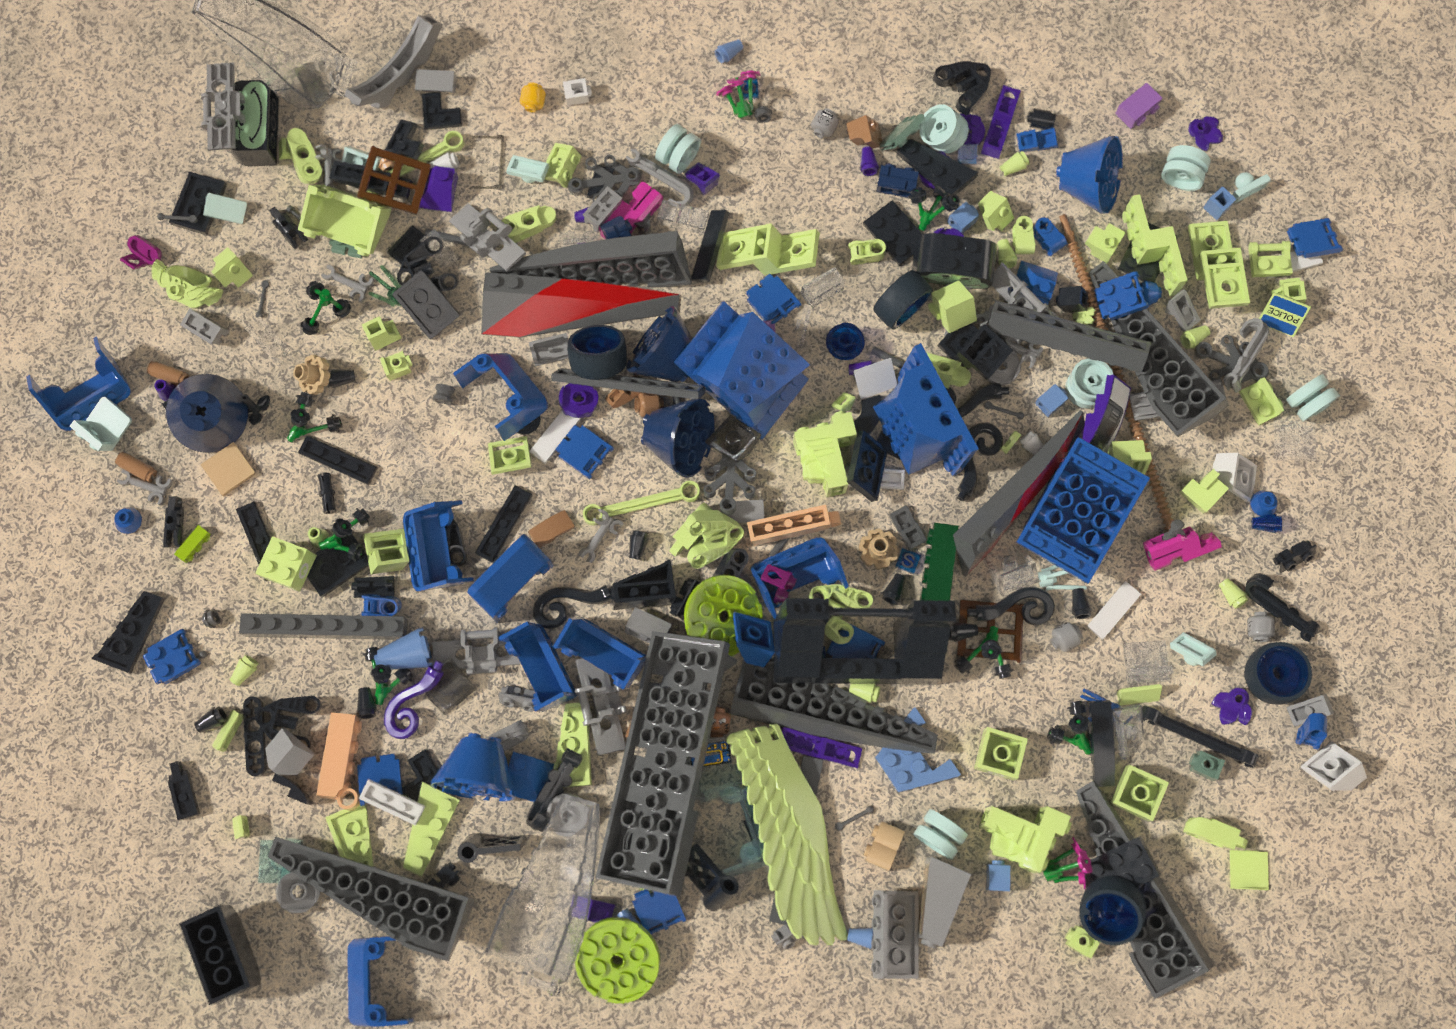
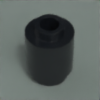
M1033 108L1032 112H1028L1027 123H1030L1029 127L1044 130L1054 127L1056 114L1052 113V111Z

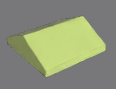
M527 436L488 443L492 475L531 467ZM524 442V445L493 451L494 447Z

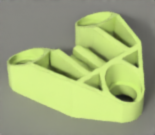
M698 510L691 513L686 520V529L692 536L702 535L703 539L690 549L687 559L693 568L699 569L727 554L744 536L743 528L737 521L719 510ZM733 529H738L736 532L730 533Z
M840 584L816 586L809 595V598H814L813 594L815 592L820 593L824 599H829V606H832V608H871L873 603V597L869 592L851 587L845 589ZM858 599H866L869 604L862 606L859 604ZM832 616L825 626V634L837 644L848 643L854 634L853 627L841 619L843 616ZM839 630L848 631L849 636H840Z

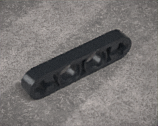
M251 696L245 699L243 703L245 760L248 774L259 777L265 773L267 768L265 732L261 727L256 732H251L249 728L250 723L256 721L255 717L248 718V715H253V711L248 708V705H251L253 700L254 703L258 704V707L254 709L255 714L264 705L261 699ZM264 712L260 715L262 723H264ZM254 741H259L261 748L258 752L253 753L250 746ZM251 755H261V759L257 758V764L261 765L258 773L251 769L255 765V759H250Z

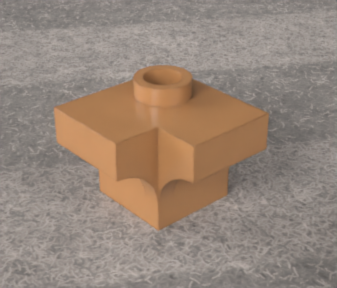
M864 115L846 123L851 142L856 145L867 144L873 149L880 147L879 142L882 141L879 123L874 119Z

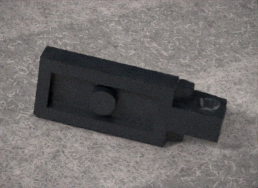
M181 761L170 763L172 774L168 775L169 780L167 782L177 820L181 821L199 815L200 811L188 770L183 771Z

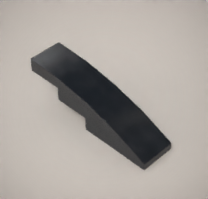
M334 161L329 179L359 188L365 166ZM373 170L374 172L387 175L390 177L392 175L391 173ZM371 177L367 191L386 195L389 182ZM399 177V180H403L413 184L411 179ZM397 185L394 197L408 200L411 189Z
M1089 701V740L1091 742L1093 781H1095L1098 787L1115 786V748L1111 701Z

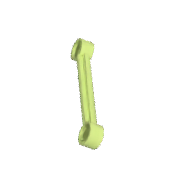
M449 131L444 136L443 142L420 153L417 160L428 163L448 151H460L464 146L461 133ZM451 137H459L461 139L460 143L456 146L448 145ZM403 165L399 177L415 170V168ZM393 168L386 172L392 174Z
M686 481L678 489L600 507L596 504H590L584 508L583 518L587 524L594 526L598 524L586 518L587 512L592 508L603 509L608 513L609 517L682 499L686 502H694L700 495V488L696 482ZM688 485L695 486L698 490L696 496L692 498L684 496V488Z

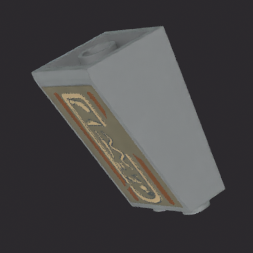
M927 857L925 861L918 937L922 939V944L935 949L936 946L942 947L971 874L934 857Z

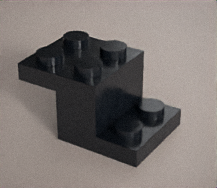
M971 323L951 333L948 332L937 345L952 360L962 362L961 366L967 370L970 368L975 369L986 380L994 374L1014 351L985 324L977 329Z

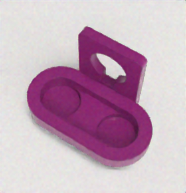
M133 235L127 241L128 248L133 254L120 258V261L135 270L149 264L153 265L156 259L161 261L162 252L158 247L140 235ZM129 260H138L139 263L135 264L130 262Z
M770 564L767 565L761 576V580L779 587L773 599V603L776 605L781 604V602L784 603L790 593L786 590H792L797 580L792 572H786ZM776 572L782 579H771L768 573Z

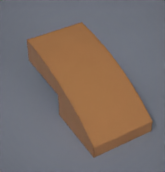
M613 389L605 400L615 409L628 403L641 392Z
M563 510L530 529L528 533L534 543L540 548L554 541L556 537L572 530L575 526L566 511Z

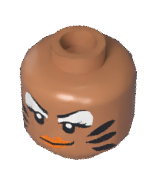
M716 707L710 733L711 737L723 738L725 734L729 733L731 715L725 712V708Z

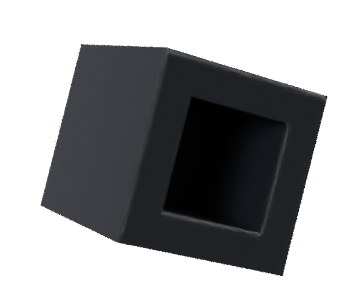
M1082 286L1059 288V295L1056 297L1057 306L1066 313L1087 311L1088 292Z

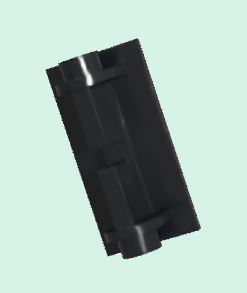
M1303 540L1290 548L1293 554L1286 549L1276 554L1273 562L1275 565L1280 564V573L1286 570L1288 572L1292 571L1303 561L1307 563L1314 558L1317 545L1312 546L1310 541Z
M395 576L354 578V582L351 583V588L354 590V598H362L363 594L395 596Z
M688 578L687 581H684L679 591V594L684 596L683 599L676 596L674 603L670 607V614L675 617L678 616L682 621H684L686 602L691 592L700 584L696 579Z
M452 862L446 863L436 873L441 881L438 883L432 878L428 884L444 889L449 885L453 887L461 879L459 875L462 871L457 870L455 872L456 866Z

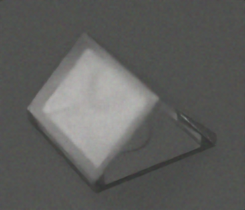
M1140 704L1112 709L1114 748L1123 760H1127L1144 742L1142 705Z

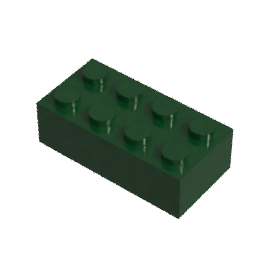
M934 523L933 528H929L926 545H930V548L926 549L924 564H928L927 568L924 567L922 584H925V588L922 587L920 600L950 601L956 554L953 534L958 531V525Z

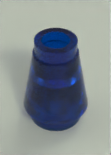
M1271 514L1251 518V529L1275 534L1282 531V516Z

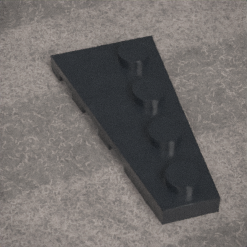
M909 139L902 147L897 149V155L919 172L944 195L946 193L957 195L978 177L977 171L912 139Z
M143 591L129 609L128 615L123 621L119 622L115 627L114 633L102 644L103 647L98 653H95L92 659L131 674L165 599Z

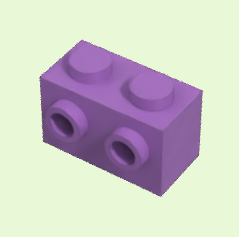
M1145 83L1119 105L1115 114L1132 129L1135 125L1140 126L1147 119L1146 116L1149 114L1153 115L1159 110L1162 97L1148 83Z

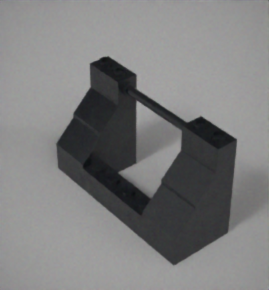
M786 598L773 622L775 648L773 655L774 683L936 685L943 676L950 628L957 622L955 601L913 600L906 609L832 608V606H829V599ZM832 616L899 617L893 624L894 659L821 658L825 626L829 618H832Z

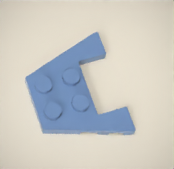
M916 707L904 719L909 724L914 723L919 726L926 723ZM882 748L875 757L897 792L961 775L951 759L935 770H932L920 752Z

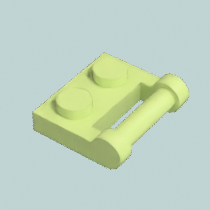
M1290 241L1269 244L1249 243L1248 249L1252 277L1292 275ZM1281 251L1282 255L1258 256L1257 252Z

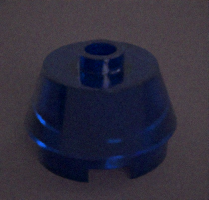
M844 322L831 328L826 336V347L829 353L840 360H852L858 357L865 346L863 333L852 323Z

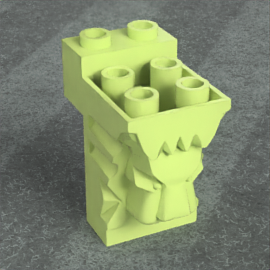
M836 412L831 417L830 424L827 422L820 423L817 427L810 429L809 427H801L794 432L793 444L797 456L800 455V464L803 467V480L808 481L810 484L822 483L826 497L845 494L847 491V476L840 447L854 445L857 433L851 412Z
M990 806L985 809L979 828L992 834L990 843L992 855L1019 863V867L1031 873H1041L1048 865L1049 859L1046 857L1049 850L1052 851L1055 846L1056 839L1054 837L1064 836V833L1068 834L1072 822H1069L1071 816L1048 806L1039 809L1034 823Z

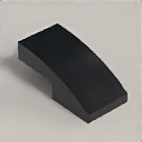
M275 773L272 781L290 788L287 797L311 805V798L298 784L283 775Z

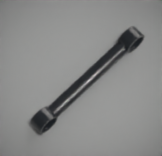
M1143 706L1138 717L1140 720L1145 721L1148 719V723L1167 729L1235 759L1240 764L1245 762L1244 766L1249 768L1256 767L1259 759L1258 754L1235 747L1169 718L1152 707Z

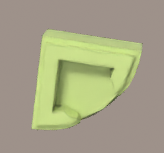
M1014 431L1001 450L1007 454L1019 440L1021 434Z

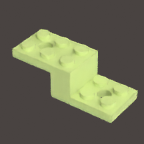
M1134 195L1122 213L1123 221L1128 227L1127 237L1133 246L1132 256L1134 259L1136 258L1137 265L1159 261L1160 271L1163 272L1165 277L1164 287L1168 290L1169 296L1176 295L1188 280L1173 226L1150 230L1141 196Z
M1228 221L1189 224L1188 233L1196 281L1204 280L1209 309L1249 305L1250 299L1241 248H1232ZM1206 238H1212L1215 241V245L1207 244ZM1222 284H1229L1231 291L1223 290Z
M772 224L725 232L719 248L716 267L719 270L754 264L764 276L816 267L820 233L817 229L781 235Z

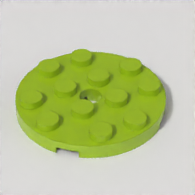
M717 575L702 581L691 592L686 602L684 623L688 636L725 641L730 644L728 655L734 656L740 651L736 644L733 613L737 612L762 619V606L758 601L755 590L746 581L729 575ZM725 610L728 617L722 622L719 613Z
M612 917L596 922L583 934L575 952V968L581 983L593 996L596 997L597 995L602 999L608 1000L607 1002L623 1004L639 999L650 990L659 972L660 954L654 938L642 925L630 919ZM614 955L623 958V964H614L612 957Z

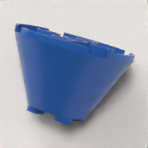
M1111 135L1072 151L1064 152L1061 166H1058L1056 170V176L1060 177L1059 190L1068 193L1100 214H1108L1116 202L1121 180H1117L1119 168L1123 169V150L1119 137Z
M468 733V736L461 738L431 780V787L437 789V786L442 787V792L464 798L473 799L472 797L481 795L486 796L483 799L489 801L490 797L499 798L500 802L514 800L515 791L501 739L489 737L488 740L481 738L479 734Z

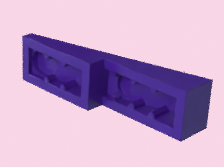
M1003 85L981 154L999 159L1021 90ZM1008 92L1012 93L1014 95V98L1004 96V94Z
M780 727L791 752L858 769L863 748ZM852 750L855 753V759L852 762H848Z

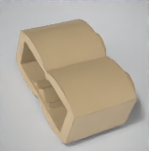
M882 821L879 825L875 824L871 836L874 837L871 845L867 844L863 856H866L865 862L889 871L905 831Z

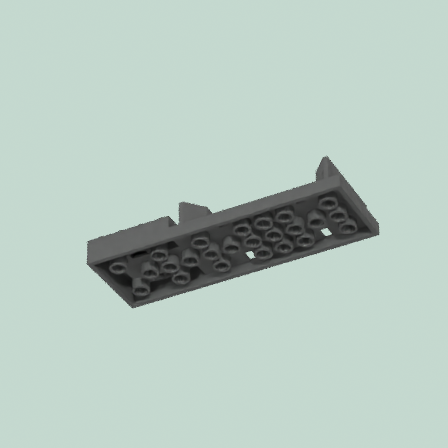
M652 631L595 878L681 897L699 812L694 810L695 801L706 803L707 800L699 787L723 674L726 670L737 664V659L728 655L730 644L727 642ZM652 674L663 676L662 684L651 682ZM708 683H711L710 691H706ZM635 747L647 749L645 757L634 755ZM691 757L695 758L694 766L690 765Z

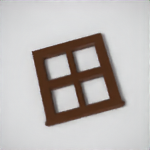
M373 145L370 148L357 198L417 215L431 165L376 148ZM376 157L395 162L391 177L373 171ZM403 165L421 170L417 185L399 180ZM371 177L389 182L385 197L367 192ZM397 185L415 190L412 205L393 200Z
M960 600L959 622L967 623L968 609H975L976 605H994L996 603ZM1022 603L1020 605L1014 604L1006 611L1015 613V630L998 628L997 633L1014 635V652H1001L1003 660L1017 661V663H1020L1022 660ZM995 619L987 621V627H978V631L987 635L990 627L995 626ZM966 639L958 641L957 656L968 657L975 650L966 649ZM982 650L975 656L976 658H985L981 653Z

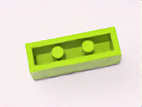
M198 525L174 555L185 563L191 562L194 558L193 555L202 549L203 543H207L210 540L211 534Z

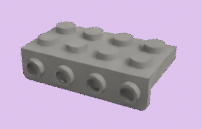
M873 890V940L871 944L873 950V962L871 965L873 978L919 979L918 891Z

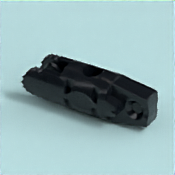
M275 206L269 210L274 217L273 225L295 250L298 248V244L292 239L298 234L302 241H308V238L304 236L302 231L298 230V226L286 212L281 214Z
M177 496L169 497L168 507L165 510L164 548L171 547L172 537L176 547L182 545L184 507H182V499Z

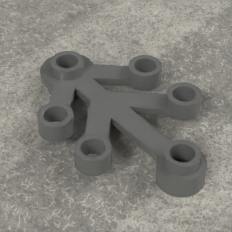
M609 154L604 158L605 166L608 168L612 167L620 173V175H613L599 166L596 159L590 157L585 162L586 168L594 171L601 178L582 181L579 178H573L568 183V190L573 195H579L584 188L603 186L600 192L593 196L592 202H594L595 198H598L607 186L612 189L616 183H622L620 188L614 192L623 198V195L630 186H636L640 183L641 172L634 167H624L616 161L613 155ZM607 159H612L613 163H607L606 161ZM593 162L595 165L589 166L588 163ZM629 174H634L636 177L630 178ZM573 183H578L579 186H578V187H573L572 184H573Z
M1225 335L1221 339L1222 346H1226L1230 356L1213 351L1212 346L1208 342H1201L1195 348V355L1198 358L1206 359L1208 357L1228 365L1219 370H1212L1209 373L1211 381L1219 380L1228 373H1232L1240 355L1233 343V337L1230 335ZM1228 338L1230 340V344H1226L1224 342V339ZM1243 342L1239 346V350L1241 353H1244L1245 351L1243 349V345L1248 346L1249 342ZM1199 349H1204L1206 354H1201ZM1255 358L1249 367L1248 373L1244 375L1240 383L1251 379L1259 381L1263 377L1266 379L1269 375L1268 366L1265 363L1258 362L1257 358ZM1260 369L1262 374L1258 375L1255 370ZM1212 373H1217L1218 378H1213Z
M735 447L725 449L722 454V460L712 468L705 470V478L708 481H714L711 484H707L703 489L704 495L707 498L714 497L716 490L726 483L725 498L720 501V510L725 515H732L736 511V501L733 499L734 483L743 490L746 498L752 499L756 495L755 487L746 482L756 480V471L748 467L741 460V452ZM727 466V472L716 479L717 473ZM735 466L745 474L746 481L735 472Z

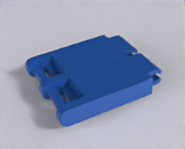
M1330 218L1295 223L1293 227L1288 228L1287 233L1290 241L1294 243L1293 248L1297 256H1304L1305 259L1343 251L1342 245H1339L1336 239V232L1331 228Z
M1137 271L1101 283L1100 288L1094 290L1097 302L1100 304L1099 308L1103 319L1110 318L1112 321L1149 307L1148 302H1145L1143 296L1144 289L1140 286L1138 280L1139 273ZM1132 279H1134L1137 288H1134ZM1138 294L1141 300V304H1139V300L1137 297Z
M768 274L759 281L762 288L755 284L746 291V295L749 297L747 302L764 321L773 320L771 324L786 318L789 312L796 307L802 306L778 276L774 278L771 274Z
M574 425L566 435L570 441L568 442L566 439H563L556 447V451L560 453L558 457L589 480L592 478L591 474L598 465H602V460L609 451L612 452L614 449L583 425L580 428Z
M850 624L854 629L851 640L846 644H837L832 641L826 652L832 658L877 659L876 656L885 642ZM839 630L840 636H849L848 631ZM877 643L878 645H877V647H876L874 653L871 655V652H872V650H873L875 644Z
M180 629L147 648L148 653L143 655L147 667L152 669L150 673L155 683L160 684L163 682L168 684L201 664L192 651V644H189L185 636V629ZM180 637L182 638V640H183L185 646H183V644H182V642H181V640H180ZM188 652L193 660L192 662L190 661L187 655Z
M395 753L380 755V762H377L376 756L361 758V765H357L359 797L368 779L403 795L400 760L396 759ZM360 799V806H365L367 802Z
M646 889L634 894L636 899L632 901L642 926L650 934L662 929L668 930L669 926L680 921L686 922L676 896L655 891L649 893V890ZM680 915L679 918H676V919H674V920H672V921H670V922H666V921H668V920H670V919H673V918H675V917H677V916ZM661 923L663 924V925H661V926H658V927H656V928H654V929L649 930L650 928H652V927H654V926H657V925H659V924H661Z

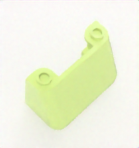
M309 185L298 230L304 232V236L310 238L322 235L354 246V249L358 250V254L369 256V254L374 253L392 208L362 198L358 199L357 195L330 186Z

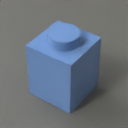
M1222 186L1209 198L1203 208L1214 219L1218 220L1231 208L1236 198Z
M965 202L949 215L947 223L963 234L977 222L979 214L973 205Z
M1054 384L1037 399L1035 404L1047 417H1050L1068 400L1067 393L1062 387Z
M992 860V864H988L986 869V890L1010 891L1011 865H1005V861Z

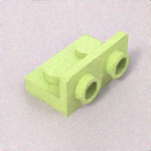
M555 143L546 161L549 164V169L545 180L556 181L562 187L567 188L582 157L580 153L571 145Z
M1265 377L1239 391L1258 425L1284 412L1282 401L1276 397L1271 383Z

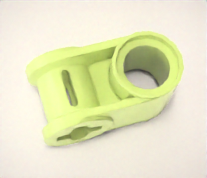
M1021 216L1012 228L1013 247L1015 246L1014 253L1016 255L1034 254L1033 222L1028 216Z
M880 239L850 242L848 244V248L851 250L850 264L857 265L881 261L885 256V243ZM878 248L881 252L874 253L872 250Z

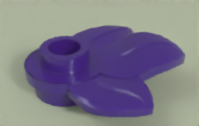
M1206 116L1202 120L1194 119L1189 124V134L1195 137L1196 145L1203 151L1209 149L1210 143L1218 144L1223 142V135L1217 128L1219 125L1217 118Z
M1237 687L1230 690V692H1220L1214 697L1212 704L1220 708L1219 718L1221 724H1231L1238 719L1240 723L1247 725L1251 719L1252 709L1248 704L1249 695L1243 688ZM1242 695V700L1237 702L1235 697Z

